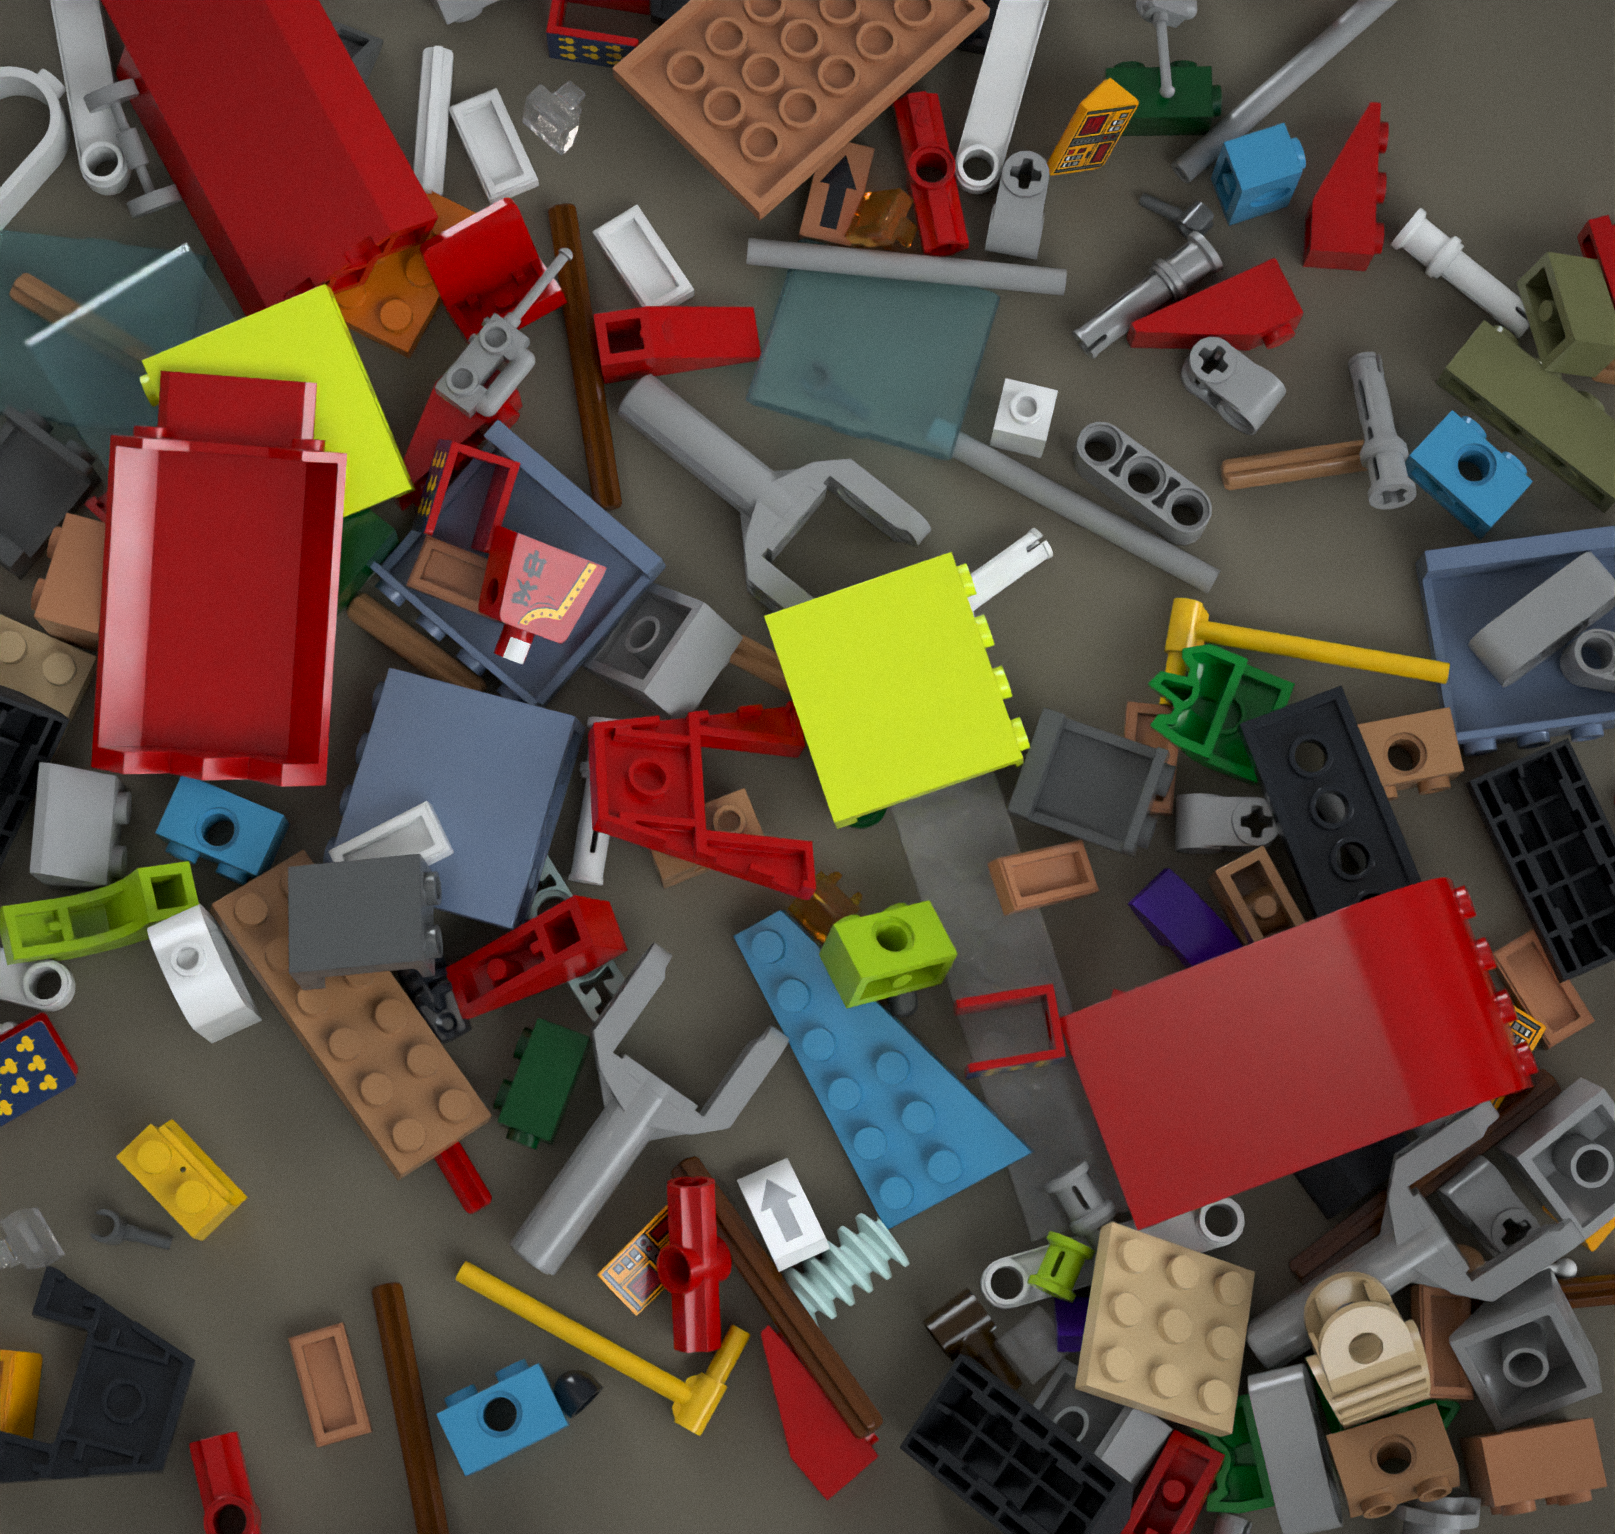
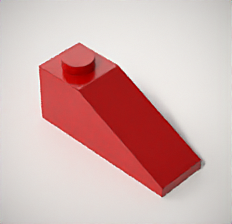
M1272 258L1132 322L1126 339L1131 348L1192 349L1201 339L1219 337L1237 350L1249 351L1262 344L1267 349H1272L1284 344L1295 336L1294 330L1297 328L1304 312L1276 258Z
M573 895L446 968L447 978L452 984V992L462 1019H471L584 976L627 952L628 949L610 901Z
M1174 1429L1131 1509L1129 1521L1120 1534H1190L1222 1466L1225 1455Z

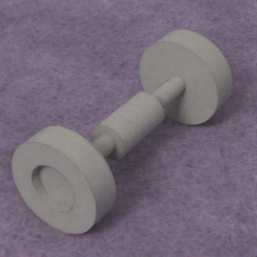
M133 78L97 89L85 95L83 99L89 113L111 108L120 133L116 134L129 169L136 170L145 195L126 203L132 219L174 205L180 202L182 198L176 184L155 190L145 166L150 162L136 127L130 128L121 107L122 103L139 95Z

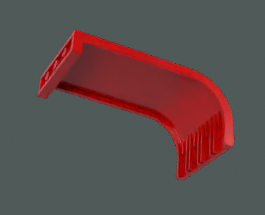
M1440 877L1399 888L1342 908L1059 1018L1063 1034L1137 1231L1459 1111L1534 1087L1530 1075L1539 1072L1536 1061L1527 1041L1519 1044L1516 1042L1509 1023L1518 1020L1506 988L1500 991L1495 989L1489 971L1497 968V964L1486 937L1476 940L1468 919L1477 916L1465 885L1455 888L1452 879Z

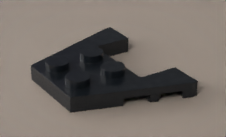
M47 1266L33 1308V1318L87 1332L88 1335L55 1441L49 1444L0 1431V1484L163 1473L196 1365L195 1360L137 1321L134 1322L107 1304L96 1294H92L75 1283L57 1268Z

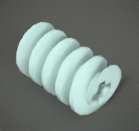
M863 1213L858 1214L855 1219L859 1234H855L845 1226H841L837 1230L841 1247L838 1248L827 1240L830 1249L821 1253L823 1258L821 1261L814 1256L802 1261L803 1274L793 1267L783 1270L786 1282L817 1326L815 1312L818 1310L830 1319L837 1317L833 1299L836 1297L849 1306L856 1303L851 1288L854 1284L867 1293L874 1290L870 1278L872 1271L886 1280L892 1277L888 1264L890 1258L904 1267L910 1264L899 1244L877 1216V1221L875 1222Z

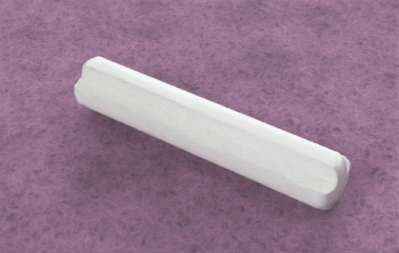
M443 46L428 47L422 52L413 171L425 193L432 194L433 191L441 196L444 190L449 126L448 107H450L454 61L452 50L443 48Z

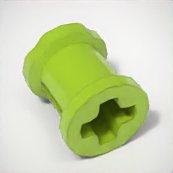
M1049 1231L1046 1238L1050 1243L1037 1274L1030 1275L1027 1283L1046 1294L1073 1304L1076 1297L1072 1291L1085 1260H1092L1095 1251L1067 1236Z

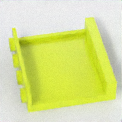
M326 284L142 360L147 374L140 376V382L152 407L159 405L161 371L317 383L314 439L325 440V451L347 453L343 518L388 499L398 498L416 490L333 291Z
M952 552L764 616L837 829L858 822L857 818L1013 764H1015L1016 768L1024 764L1021 751L1030 748L1020 717L1010 720L1003 701L1012 697L1007 677L1002 665L995 668L991 667L985 648L994 646V641L984 614L974 617L967 598L977 594L970 571L966 563L956 566Z

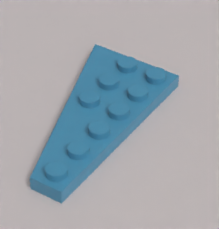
M779 910L733 936L784 1035L789 1037L788 1042L882 1223L888 1230L1035 1152L1022 1138L1014 1134L988 1105L981 1102L932 1051L878 1001L846 1009L819 956L822 945L785 910Z

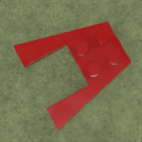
M793 700L788 701L785 707L763 709L762 704L739 706L736 712L709 715L708 710L688 712L685 718L660 721V715L593 723L588 733L592 830L803 900H810L816 891L812 841L706 830L701 747L798 758L805 747L804 733Z

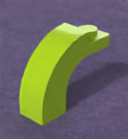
M189 861L137 868L120 881L76 895L2 906L0 908V935L7 965L50 958L54 961L68 960L149 939L148 927L199 904Z

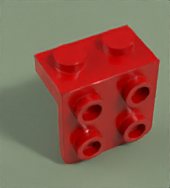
M509 197L493 203L430 238L419 249V253L449 318L468 345L470 344L468 342L470 336L473 333L477 335L483 328L481 324L486 317L491 318L496 313L501 318H504L508 312L512 313L547 270L538 256L518 206ZM554 278L520 319L521 323L516 329H522L567 303L561 287Z

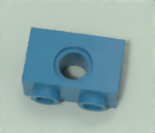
M1285 123L1223 143L1211 176V181L1228 226L1288 207L1303 173L1302 169L1306 167V159L1300 141L1296 137L1290 138Z
M1451 410L1405 461L1408 476L1481 540L1523 495L1533 481L1526 475V467L1517 457L1506 451L1501 453L1486 440V432L1475 420L1468 416L1460 417ZM1467 461L1475 464L1481 472L1482 480L1475 482L1466 480L1458 470V463Z
M181 776L155 833L163 842L168 843L165 850L166 853L180 860L189 861L190 864L194 865L198 857L218 864L215 871L216 874L244 885L249 878L255 879L270 870L290 823L283 814L204 781ZM229 821L234 824V835L227 844L222 846L209 844L208 832L215 823Z
M522 1359L495 1373L499 1383L479 1393L475 1384H472L444 1398L448 1408L436 1415L465 1476H470L570 1426L542 1364L538 1363L529 1368L526 1360ZM507 1398L515 1405L517 1418L510 1429L499 1432L488 1424L486 1411L494 1400Z

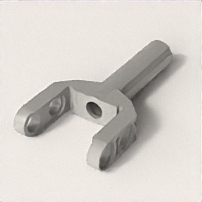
M651 373L639 379L620 404L618 415L740 512L747 592L773 613L815 599L771 563L824 502L827 489L895 542H904L910 546L917 547L931 531L930 525L919 512L851 458L816 461L799 469L773 471Z
M655 942L644 952L590 1028L604 1110L509 1243L517 1255L547 1275L550 1273L554 1276L650 1140L684 1134L694 1135L730 1128L774 1066L789 1041V1037L772 1025L768 1026L759 1037L749 1041L699 1113L695 1111L698 1105L622 1052L618 1056L613 1052L665 980V970L672 958V954Z
M1490 1101L1455 1113L1396 1152L1393 1156L1380 1235L1248 1321L1246 1340L1266 1369H1279L1312 1348L1304 1325V1307L1314 1288L1330 1276L1352 1271L1365 1273L1379 1280L1386 1287L1390 1296L1412 1282L1445 1289L1455 1295L1494 1302L1569 1253L1583 1241V1235L1570 1218L1557 1224H1544L1469 1273L1468 1261L1417 1187L1413 1189L1409 1187L1483 1138L1488 1126L1500 1116ZM1350 1302V1303L1343 1304L1342 1306H1340V1307L1337 1309V1311H1338L1339 1309H1341V1308H1343V1307H1345V1306H1347V1305H1349V1304L1355 1303V1302Z

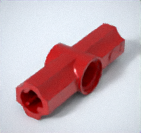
M921 91L907 94L905 97L893 102L892 106L907 173L906 188L912 198L923 255L939 257L955 255L961 250L968 249L969 241L955 179V159L949 150L938 93ZM925 167H934L939 169L944 177L935 183L926 182L918 176L917 172Z
M704 1176L677 1177L667 1180L669 1245L661 1249L657 1257V1273L662 1285L671 1293L674 1350L684 1353L711 1352L721 1348L719 1283L725 1281L731 1272V1254L726 1243L717 1236L715 1179Z
M238 1431L189 1443L205 1513L203 1521L206 1534H225L220 1528L219 1517L224 1508L231 1504L239 1506L246 1515L247 1524L241 1534H262L261 1512L254 1501Z

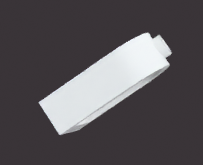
M0 67V100L10 96H28L43 102L50 108V124L44 138L0 187V232L57 169L69 148L70 124L59 101V98L66 92V88L54 75L43 68L36 74L20 67Z
M201 904L147 928L151 945L169 987L187 1021L197 1033L209 1042L214 1043L262 1021L221 927Z

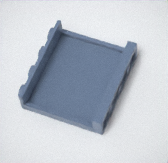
M497 419L483 435L488 443L482 448V451L521 463L501 527L607 567L603 578L567 640L560 644L535 634L524 665L494 654L493 651L503 624L406 586L427 534L411 530L381 566L374 561L370 568L381 577L375 587L398 607L407 599L422 613L415 621L439 642L448 634L463 648L457 653L456 657L481 677L488 669L503 682L496 690L504 698L545 708L667 566L661 557ZM473 459L446 490L433 535L430 537L488 559V553L472 549L471 544L496 465Z
M1615 525L1426 550L1415 563L1432 660L1450 663L1447 683H1436L1440 709L1450 707L1459 749H1464L1465 756L1490 754L1497 751L1496 744L1516 741L1518 749L1538 748L1549 745L1551 743L1550 737L1570 734L1572 742L1590 741L1603 737V730L1615 728V693L1574 685L1564 677L1560 668V657L1563 650L1582 633L1591 629H1604L1615 632V607L1523 677L1504 688L1468 647L1470 640L1482 628L1586 552L1591 551L1615 579ZM1582 647L1581 657L1584 663L1590 668L1600 669L1601 659L1598 653L1592 648Z
M389 668L386 680L380 681L374 691L372 711L375 713L370 732H365L359 740L355 757L359 767L353 785H347L342 794L339 806V813L343 816L337 837H331L327 843L323 863L333 862L329 850L428 801L432 804L454 851L453 854L429 865L432 872H438L442 889L441 904L433 905L434 909L495 925L502 931L510 932L528 920L586 727L575 716Z

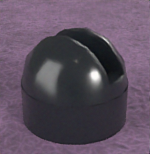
M568 1370L557 1379L554 1386V1394L562 1410L572 1419L598 1396L603 1386L588 1372Z

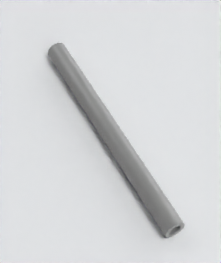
M1358 0L1172 162L1171 166L1175 174L1183 182L1190 183L1218 158L1224 142L1245 135L1398 0Z
M757 238L748 239L746 260L747 265L1064 296L1067 277V269Z
M936 419L925 439V443L1207 594L1221 571L939 419Z

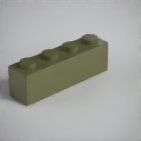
M1484 320L1445 367L1436 384L1605 513L1615 502V420L1604 412L1603 404L1595 396L1582 390L1577 392L1562 380L1561 373L1544 371L1540 358L1535 359L1520 348L1518 339L1509 330L1499 325L1493 327Z

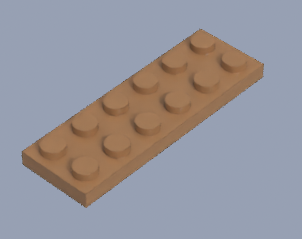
M303 849L211 904L209 912L398 1181L488 1123L492 1115L390 971L325 977V988L303 990L289 974L288 867L314 864Z

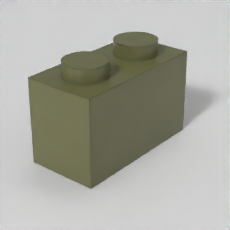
M1547 251L1516 282L1543 370L1595 378L1615 359V310L1599 260Z

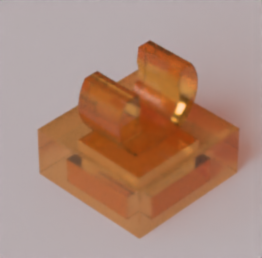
M901 188L864 193L844 237L858 249L881 246L886 250H891L895 240H898L905 248L910 247L918 230L916 225L906 218L913 199Z
M820 871L815 875L816 891L810 900L796 897L788 908L823 944L833 924L846 916L858 913L860 910L858 905L863 898L859 891L849 898L836 886L843 876L838 871L832 872L828 876Z

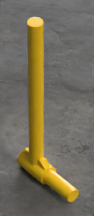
M1187 598L1173 599L1164 650L1168 654L1165 672L1186 677L1187 669L1182 659V649L1204 645V642L1442 684H1446L1450 669V663L1211 622L1208 621L1209 614L1203 607V603ZM1160 696L1159 705L1173 706Z
M468 1261L464 1262L455 1279L457 1282L673 1401L674 1422L700 1437L728 1387L724 1384L751 1334L731 1324L721 1343V1348L717 1350L705 1374L700 1372L698 1375L688 1377L686 1382Z

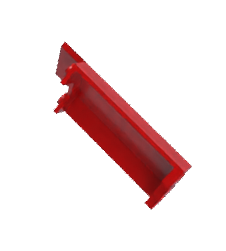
M101 0L125 45L115 75L119 81L134 79L139 95L129 101L171 179L176 184L184 203L246 317L324 284L332 289L334 295L364 285L379 258L421 245L426 241L439 217L319 0Z
M161 371L157 427L134 425L133 436H110L92 768L119 774L170 773L202 781L248 779L281 787L326 785L347 453L325 451V440L314 439L317 383Z

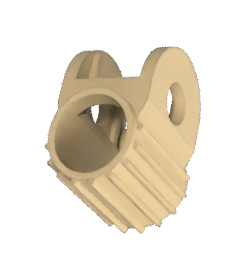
M1342 1272L1328 1277L1314 1288L1304 1307V1325L1315 1354L1306 1357V1360L1344 1429L1431 1398L1429 1395L1431 1390L1429 1368L1418 1328L1413 1319L1404 1322L1388 1290L1379 1280L1361 1272ZM1350 1302H1355V1303L1349 1304V1305H1347V1306H1345V1307H1343V1308H1341V1309H1339V1310L1337 1311V1309H1338L1340 1306H1342L1343 1304L1350 1303Z

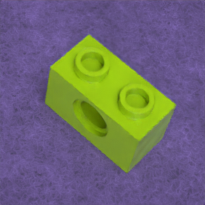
M930 900L911 905L897 903L880 913L864 917L854 914L838 920L831 927L819 956L847 1009L942 984L958 953Z

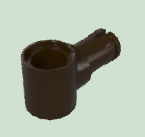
M967 1287L922 1321L935 1342L952 1362L961 1353L975 1359L1014 1391L1023 1384L994 1344L997 1337L992 1331L997 1326Z

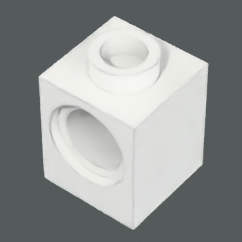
M1005 378L989 446L1041 458L1058 390Z

